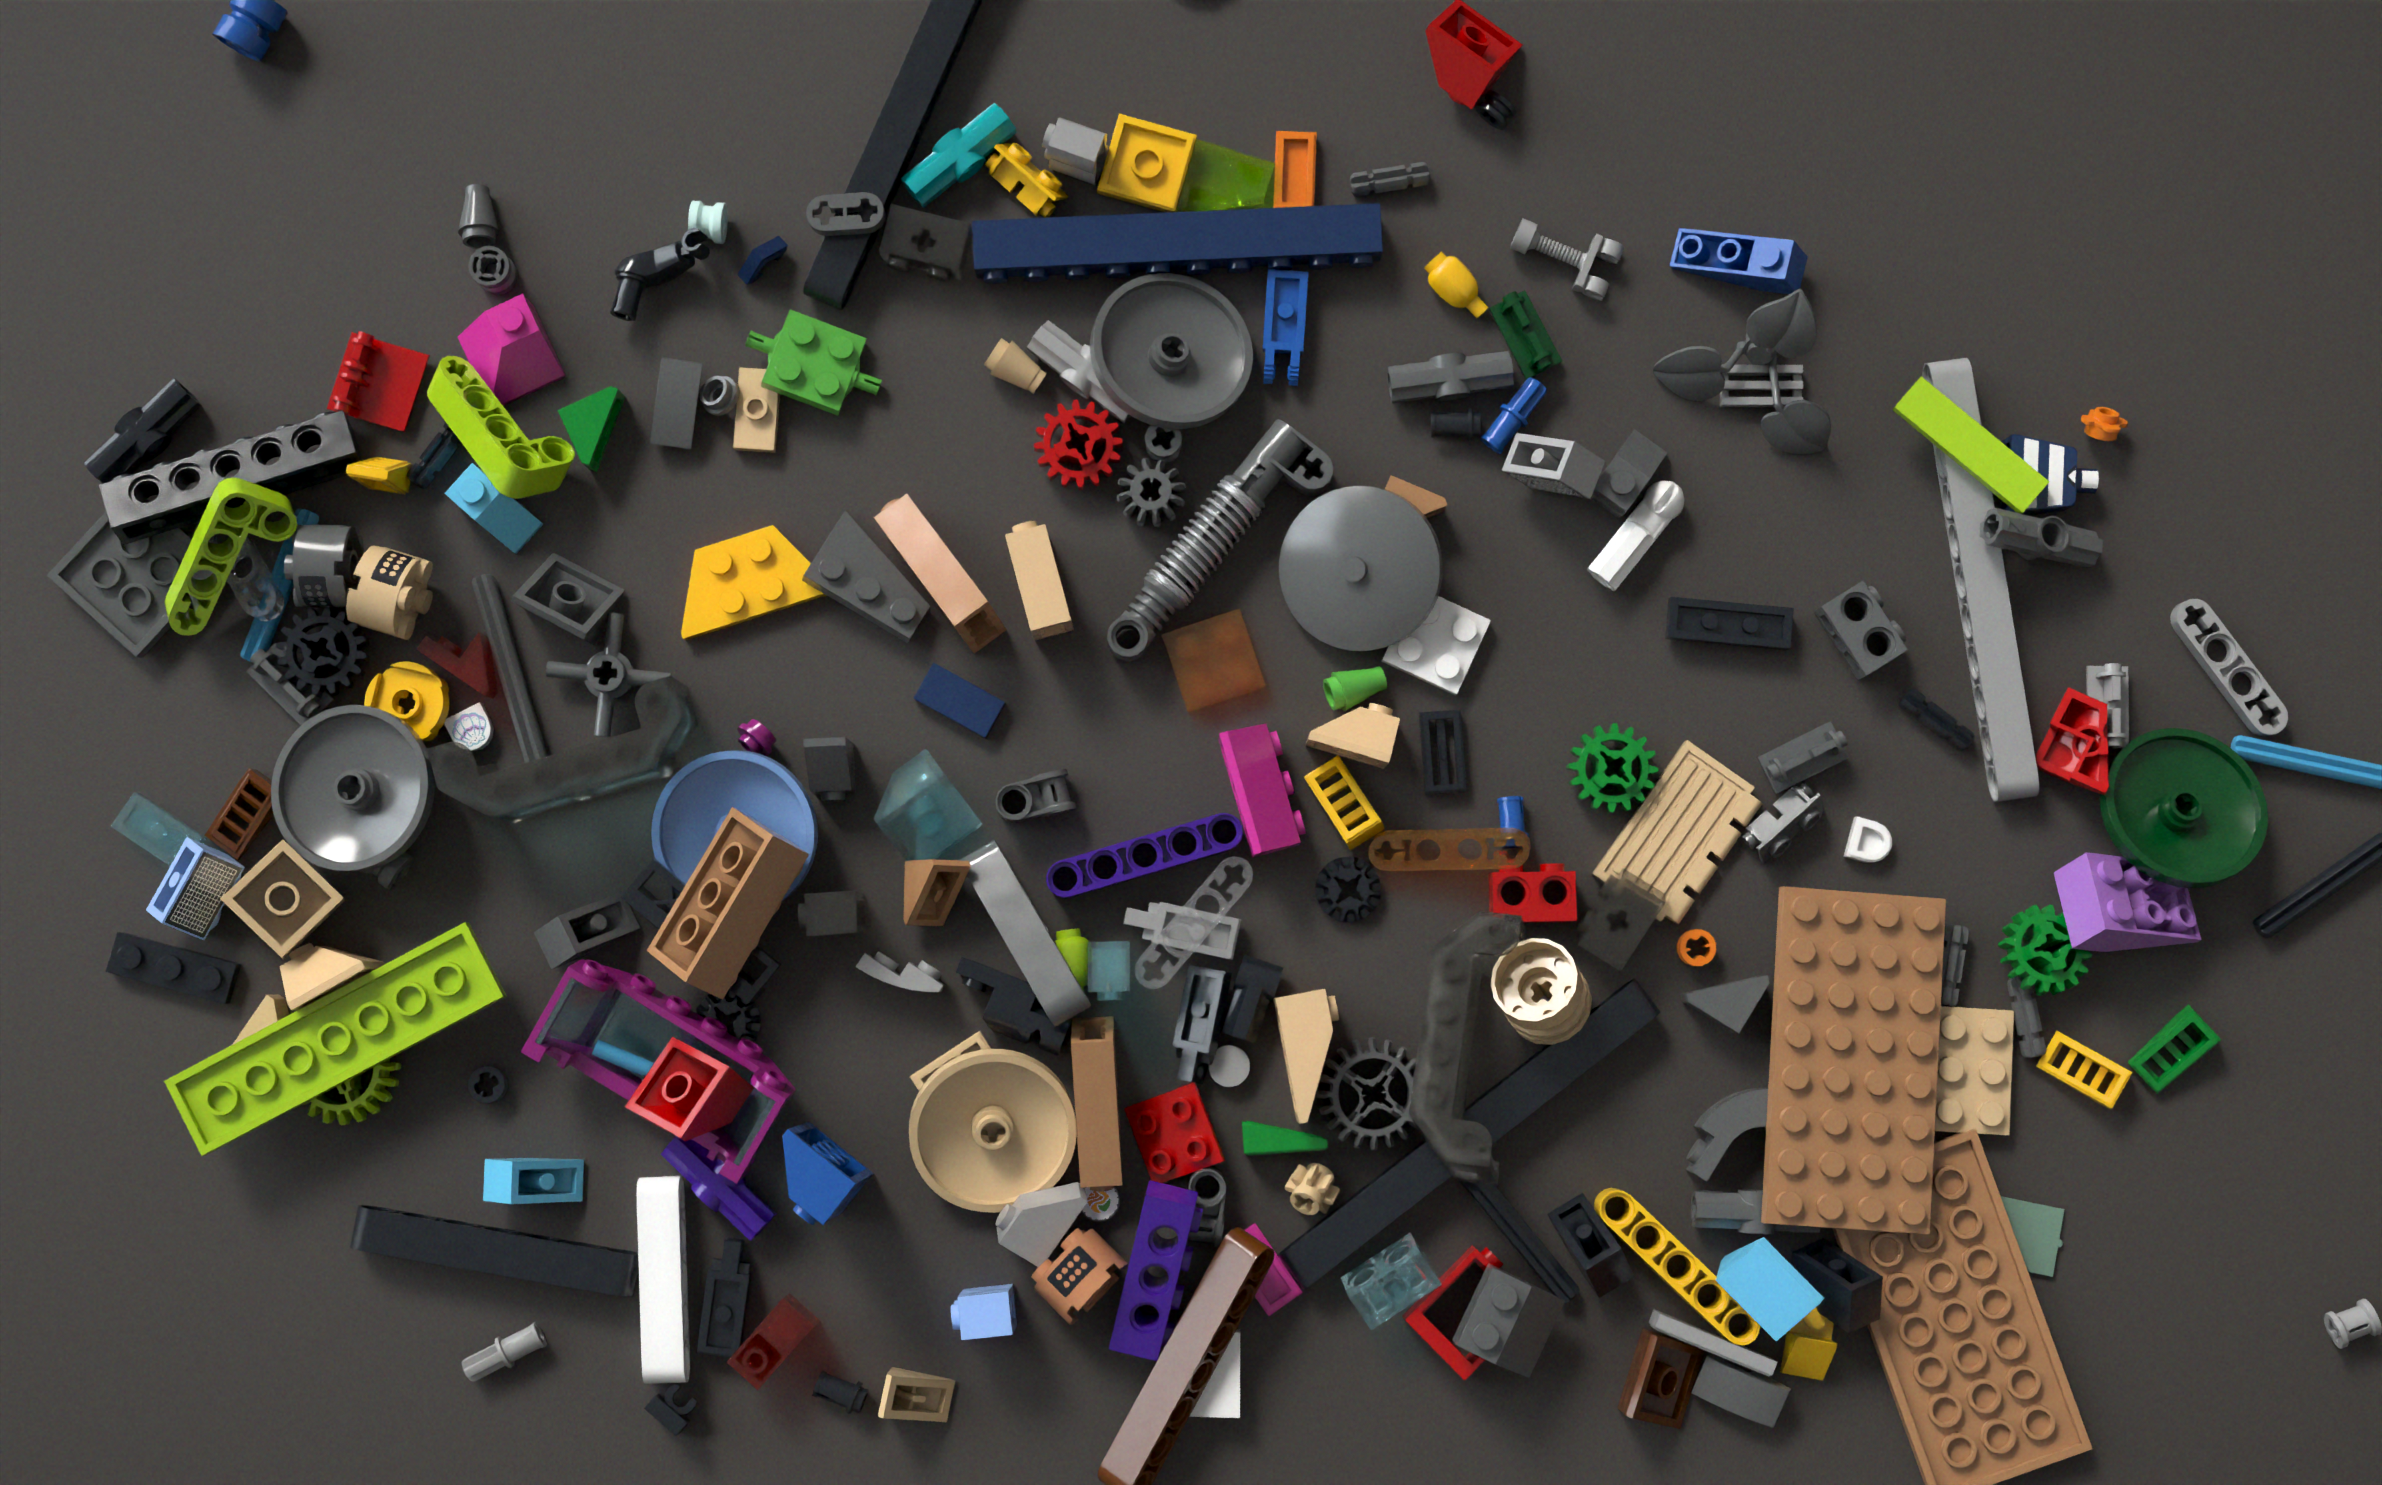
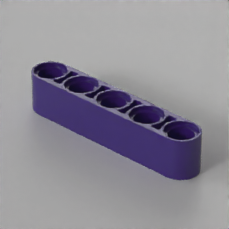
M1219 813L1063 859L1054 863L1048 869L1046 875L1047 886L1058 897L1064 899L1073 898L1225 853L1236 848L1240 843L1243 834L1242 825L1234 815ZM1221 821L1231 823L1236 830L1234 840L1228 844L1218 843L1212 836L1213 827ZM1180 833L1191 834L1196 840V849L1190 855H1179L1172 847L1173 839ZM1140 845H1150L1157 853L1156 861L1149 867H1140L1133 860L1134 850ZM1108 856L1116 861L1117 870L1113 877L1100 879L1095 875L1094 863L1100 857ZM1062 868H1070L1077 875L1076 885L1069 891H1061L1054 884L1055 874Z

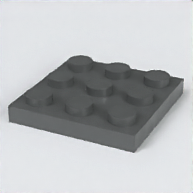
M148 498L145 503L152 502V500ZM105 512L47 576L135 657L142 659L171 628L165 607V598L192 537L180 527L123 545L111 529L107 512ZM200 570L192 577L202 580L208 578L213 572Z

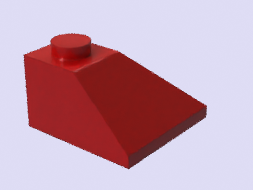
M1455 0L1425 30L1439 87L1448 92L1449 97L1453 101L1466 105L1471 110L1485 97L1484 95L1492 88L1523 46L1519 41L1461 0Z
M672 1036L625 1108L681 1140L688 1141L730 1124L754 1087L728 1065Z

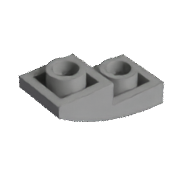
M880 951L877 952L875 957L869 953H864L856 965L858 969L876 979L909 990L942 992L946 987L944 983L939 981L942 973L923 960L918 966L908 962L901 974L895 971L899 964Z

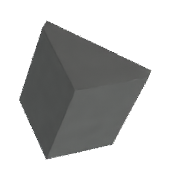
M552 553L513 595L511 602L596 646L607 626L608 613L615 612L625 590Z

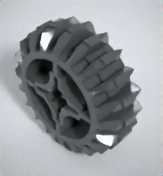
M1369 1037L1367 1040L1368 1050L1362 1051L1360 1042L1355 1039L1351 1041L1354 1054L1351 1056L1348 1055L1343 1047L1337 1049L1338 1055L1343 1059L1340 1065L1331 1059H1327L1325 1062L1335 1072L1332 1077L1326 1074H1321L1319 1081L1328 1083L1330 1086L1329 1090H1318L1316 1096L1321 1099L1329 1098L1330 1104L1321 1106L1319 1112L1321 1115L1330 1112L1335 1114V1117L1330 1119L1326 1126L1331 1130L1341 1123L1344 1128L1338 1135L1340 1140L1345 1141L1350 1133L1353 1132L1356 1134L1353 1140L1354 1147L1360 1148L1364 1137H1369L1370 1149L1377 1150L1378 1137L1383 1136L1386 1146L1391 1148L1394 1146L1391 1133L1396 1131L1400 1138L1406 1140L1409 1138V1135L1402 1126L1406 1122L1414 1128L1420 1126V1122L1411 1117L1413 1110L1426 1113L1427 1107L1416 1103V1097L1429 1096V1090L1424 1088L1416 1089L1415 1083L1422 1082L1427 1077L1423 1072L1415 1075L1411 1074L1410 1070L1419 1064L1417 1058H1412L1405 1064L1401 1061L1407 1052V1048L1404 1046L1398 1048L1396 1053L1392 1055L1390 1054L1391 1040L1385 1039L1380 1051L1376 1050L1375 1037ZM1376 1058L1387 1061L1382 1070H1379L1374 1077L1369 1079L1361 1078L1349 1069L1355 1063L1365 1059ZM1397 1069L1401 1073L1406 1085L1404 1107L1395 1102L1388 1092V1086ZM1341 1079L1352 1086L1357 1093V1102L1348 1118L1343 1113L1339 1103L1338 1091ZM1355 1080H1358L1363 1085L1367 1084L1372 1087L1382 1080L1380 1085L1383 1090L1379 1092L1384 1093L1383 1099L1389 1102L1390 1106L1388 1107L1382 1102L1378 1103L1372 1100L1360 1111L1365 1104L1362 1097L1366 1095L1362 1094V1088L1355 1084ZM1374 1109H1384L1396 1117L1391 1123L1378 1128L1358 1126L1362 1119Z

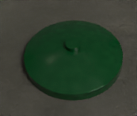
M2165 728L2154 730L2128 743L2108 766L2109 790L2106 796L2100 794V809L2105 828L2120 853L2147 876L2176 887H2211L2237 875L2252 862L2260 851L2268 827V809L2262 787L2248 764L2234 750L2221 741L2204 733L2189 729Z

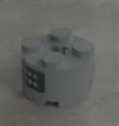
M297 524L296 531L292 535L293 555H286L284 560L285 578L293 580L294 583L293 600L295 606L346 608L349 588L357 590L361 579L360 576L353 575L358 564V558H361L364 554L362 537L358 528L346 525Z

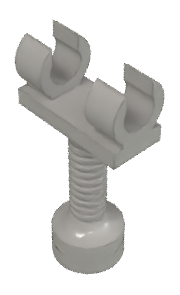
M1522 218L1510 249L1526 254L1528 250L1536 248V251L1539 250L1543 254L1547 253L1548 256L1551 254V257L1555 259H1562V262L1566 261L1567 264H1573L1574 267L1577 266L1579 273L1572 290L1578 293L1581 292L1592 299L1602 301L1610 284L1599 277L1588 275L1594 258L1597 256L1606 262L1617 264L1625 247L1619 242L1603 238L1602 235L1596 233L1587 253L1578 252V250L1574 251V248L1570 249L1567 245L1563 246L1562 243H1555V240L1552 241L1548 237L1540 236L1537 231L1538 224Z

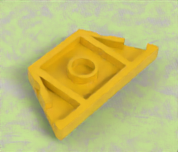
M774 525L695 550L681 635L686 641L827 595L802 581L803 575L811 563Z

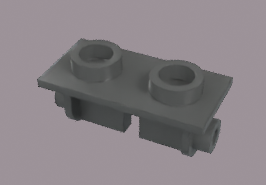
M276 643L266 652L263 649H259L251 656L250 661L253 665L246 672L300 725L321 713L334 700L325 690L322 697L314 695L312 693V685L305 692L297 689L299 678L294 681L286 680L284 675L290 667H282L277 663L278 659L286 656V652L278 649Z
M1831 721L1757 757L1775 794L1848 759L1849 756L1844 748L1848 743L1842 731L1836 732Z
M1802 783L1799 787L1792 786L1773 804V807L1782 815L1778 820L1766 810L1745 828L1746 834L1742 836V839L1751 849L1757 846L1760 861L1763 864L1771 857L1777 858L1790 847L1791 839L1802 829L1804 831L1811 829L1821 819V812L1824 811L1822 797L1817 793L1811 798L1814 793L1806 784Z

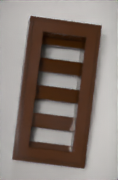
M249 768L237 783L204 836L235 859L240 860L274 815L271 803L272 780L260 771ZM254 788L267 796L263 803L250 794ZM244 801L258 810L255 817L241 807ZM235 813L249 823L246 830L231 820ZM225 826L241 837L237 844L221 833Z

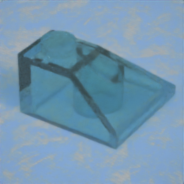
M927 748L893 772L874 817L877 825L906 861L937 859L983 825Z

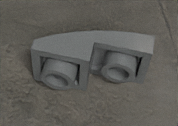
M661 358L650 439L651 444L691 449L703 363Z
M1711 1353L1706 1357L1691 1393L1734 1414L1774 1428L1791 1389L1754 1370L1747 1372Z

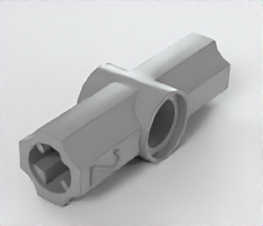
M1047 320L1034 334L1027 346V350L1060 374V379L1077 394L1085 399L1090 397L1104 410H1108L1117 420L1119 419L1125 423L1131 415L1117 406L1101 387L1092 366L1090 346L1086 344L1080 345L1066 332Z

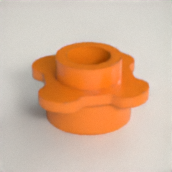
M2096 407L2091 409L2088 415H2082L2081 422L2086 424L2084 432L2092 438L2103 441L2116 440L2120 429L2128 426V421L2120 418V414L2117 411L2106 407Z

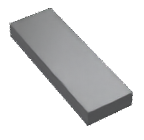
M1653 1309L1648 1322L1652 1328L1768 1377L1773 1375L1778 1363L1767 1355L1742 1345H1736L1721 1336Z

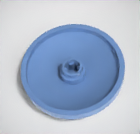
M730 750L716 752L687 764L667 783L657 801L651 829L655 859L686 884L729 811L734 807L790 840L809 854L800 874L794 879L782 901L787 899L796 891L807 876L813 864L818 843V825L815 810L801 782L792 772L777 761L750 751ZM675 889V892L680 895L681 893Z

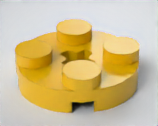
M409 661L397 662L390 665L393 667L387 669L383 674L378 673L367 688L364 706L377 708L397 716L413 728L422 741L433 740L438 735L439 729L443 726L449 711V687L447 682L440 678L434 670ZM409 692H411L413 700H415V706L413 709H410L408 714H404V708L399 706L400 698H407Z

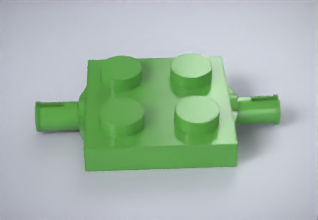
M791 309L782 330L774 339L751 330L745 347L768 354V367L762 379L761 387L837 416L845 397L853 390V387L876 396L882 379L859 372L860 357L867 338Z

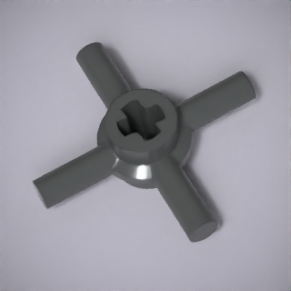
M608 613L604 651L592 656L587 664L548 661L546 666V677L585 681L589 691L598 697L594 736H611L614 701L624 696L632 686L670 689L672 684V673L633 669L629 659L620 653L625 616L623 614ZM611 666V669L617 671L618 674L617 678H610L607 685V681L601 679L602 672H609Z

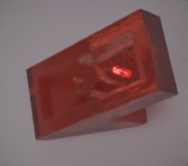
M478 632L461 657L459 655L463 649L441 636L438 642L425 636L416 649L484 696L494 699L498 694L491 646L487 635Z

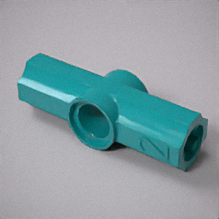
M993 103L964 128H955L945 134L933 147V153L901 178V182L914 200L925 208L955 182L962 183L977 173L984 165L985 158L996 150L994 146L996 144H1003L1017 133V129L1002 108Z

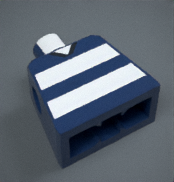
M2012 434L2001 441L2049 481L2047 486L2022 514L2029 516L2066 511L2075 505L2076 493H2096L2099 483L2098 470L2077 468L2076 448L2017 434ZM1999 498V509L2015 512Z

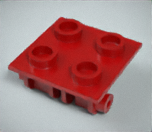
M358 331V334L351 332L327 410L334 412L343 410L347 416L405 433L430 355L374 339L373 335Z
M1195 1082L1124 1108L1151 1181L1164 1183L1225 1161L1222 1147L1219 1146L1213 1130L1214 1126L1209 1120V1113L1206 1112L1200 1096V1090Z

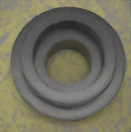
M713 376L709 378L700 390V399L705 410L714 416H722L731 411L739 398V386L733 379L727 376Z

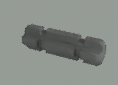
M1426 162L1411 163L1409 168H1405V165L1374 169L1372 174H1367V171L1352 173L1350 176L1351 191L1353 196L1357 197L1369 195V192L1372 190L1376 194L1407 189L1409 184H1412L1413 187L1425 186L1430 180L1429 169Z
M1955 924L1945 926L1944 941L1947 942L1943 951L1942 1005L1956 1006L1958 1004L1960 989H1956L1957 983L1961 984L1967 952L1963 950V944L1968 945L1970 933L1969 928Z
M2021 977L2009 979L2007 986L2009 996H2014V1002H2011L2012 1011H2014L2017 1035L2022 1036V1041H2019L2021 1055L2025 1058L2042 1056L2046 1053L2044 1037L2039 1036V1031H2042L2036 998L2031 997V993L2034 992L2033 985L2026 990H2022L2020 988Z

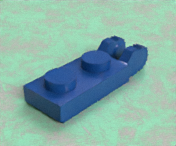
M1268 269L1262 352H1265L1263 384L1273 383L1276 370L1274 355L1275 353L1291 354L1290 365L1287 370V380L1289 385L1298 386L1300 355H1303L1308 272Z

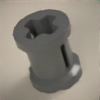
M1152 425L1148 428L1145 442L1147 454L1154 461L1163 459L1165 464L1178 458L1179 451L1182 448L1180 430L1160 428ZM1163 434L1166 439L1173 438L1170 441V449L1164 450L1161 445L1155 447L1158 435Z

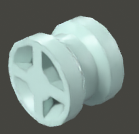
M693 200L689 209L688 230L693 228L699 229L708 236V239H712L714 243L724 244L728 225L726 203L717 202L714 206H706L702 201Z

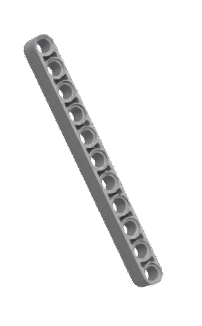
M1968 358L1925 363L1922 377L1981 425L1974 377ZM1933 444L1989 792L1995 802L2035 797L2039 793V776L2002 549L1986 545L1985 540L1980 537V523L1984 520L1987 511L1995 508L1993 494Z

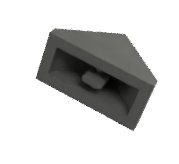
M1759 975L1682 993L1680 996L1682 1002L1729 1032L1739 1034L1770 982L1768 975Z

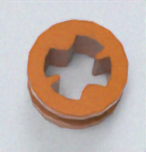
M1693 929L1684 932L1679 937L1676 951L1679 958L1685 964L1703 966L1714 958L1716 942L1709 932L1702 929ZM1701 937L1706 943L1702 945V948H1707L1704 956L1696 955L1691 958L1687 954V951L1691 950L1686 948L1687 941H1696Z

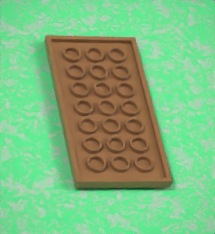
M1779 887L1762 1223L1930 1234L1946 899Z
M1972 1129L1935 1141L1930 1234L1832 1229L1841 1250L1883 1276L1880 1319L1867 1326L1924 1484L1993 1485L2092 1450L2093 1448L1977 1130Z

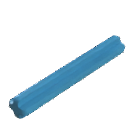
M298 508L295 511L298 525L318 524L319 516L316 513L302 508ZM292 536L283 542L240 653L244 660L250 661L251 656L259 649H263L266 652L272 643L294 586L293 580H287L284 574L286 555H293Z
M2243 735L2235 736L2231 742L2230 748L2243 760L2382 789V765Z

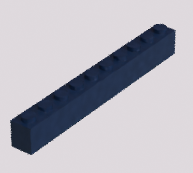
M1380 203L972 221L974 271L977 279L984 278V282L989 284L1008 282V277H1024V280L1028 282L1047 281L1050 275H1065L1067 280H1085L1089 278V274L1106 273L1107 278L1120 279L1129 277L1130 272L1146 271V275L1171 273V270H1187V274L1205 275L1211 273L1213 268H1227L1229 273H1247L1252 271V267L1268 266V269L1291 270L1292 265L1309 264V269L1312 270L1330 269L1333 267V263H1349V266L1352 268H1367L1373 266L1374 262L1380 261L1383 252Z

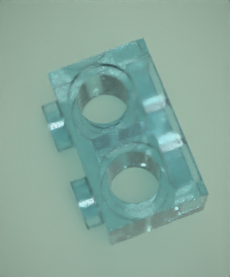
M1408 1233L1341 1277L1350 1301L1371 1330L1442 1285L1432 1263L1411 1233Z

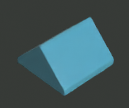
M1764 1237L1725 1255L1720 1262L1716 1278L1718 1284L1775 1341H1778L1824 1299Z

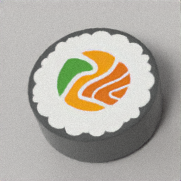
M1116 1186L1112 1190L1104 1192L1092 1191L1090 1187L1085 1188L1088 1202L1081 1211L1084 1216L1092 1221L1101 1222L1112 1218L1116 1214L1120 1205V1194Z

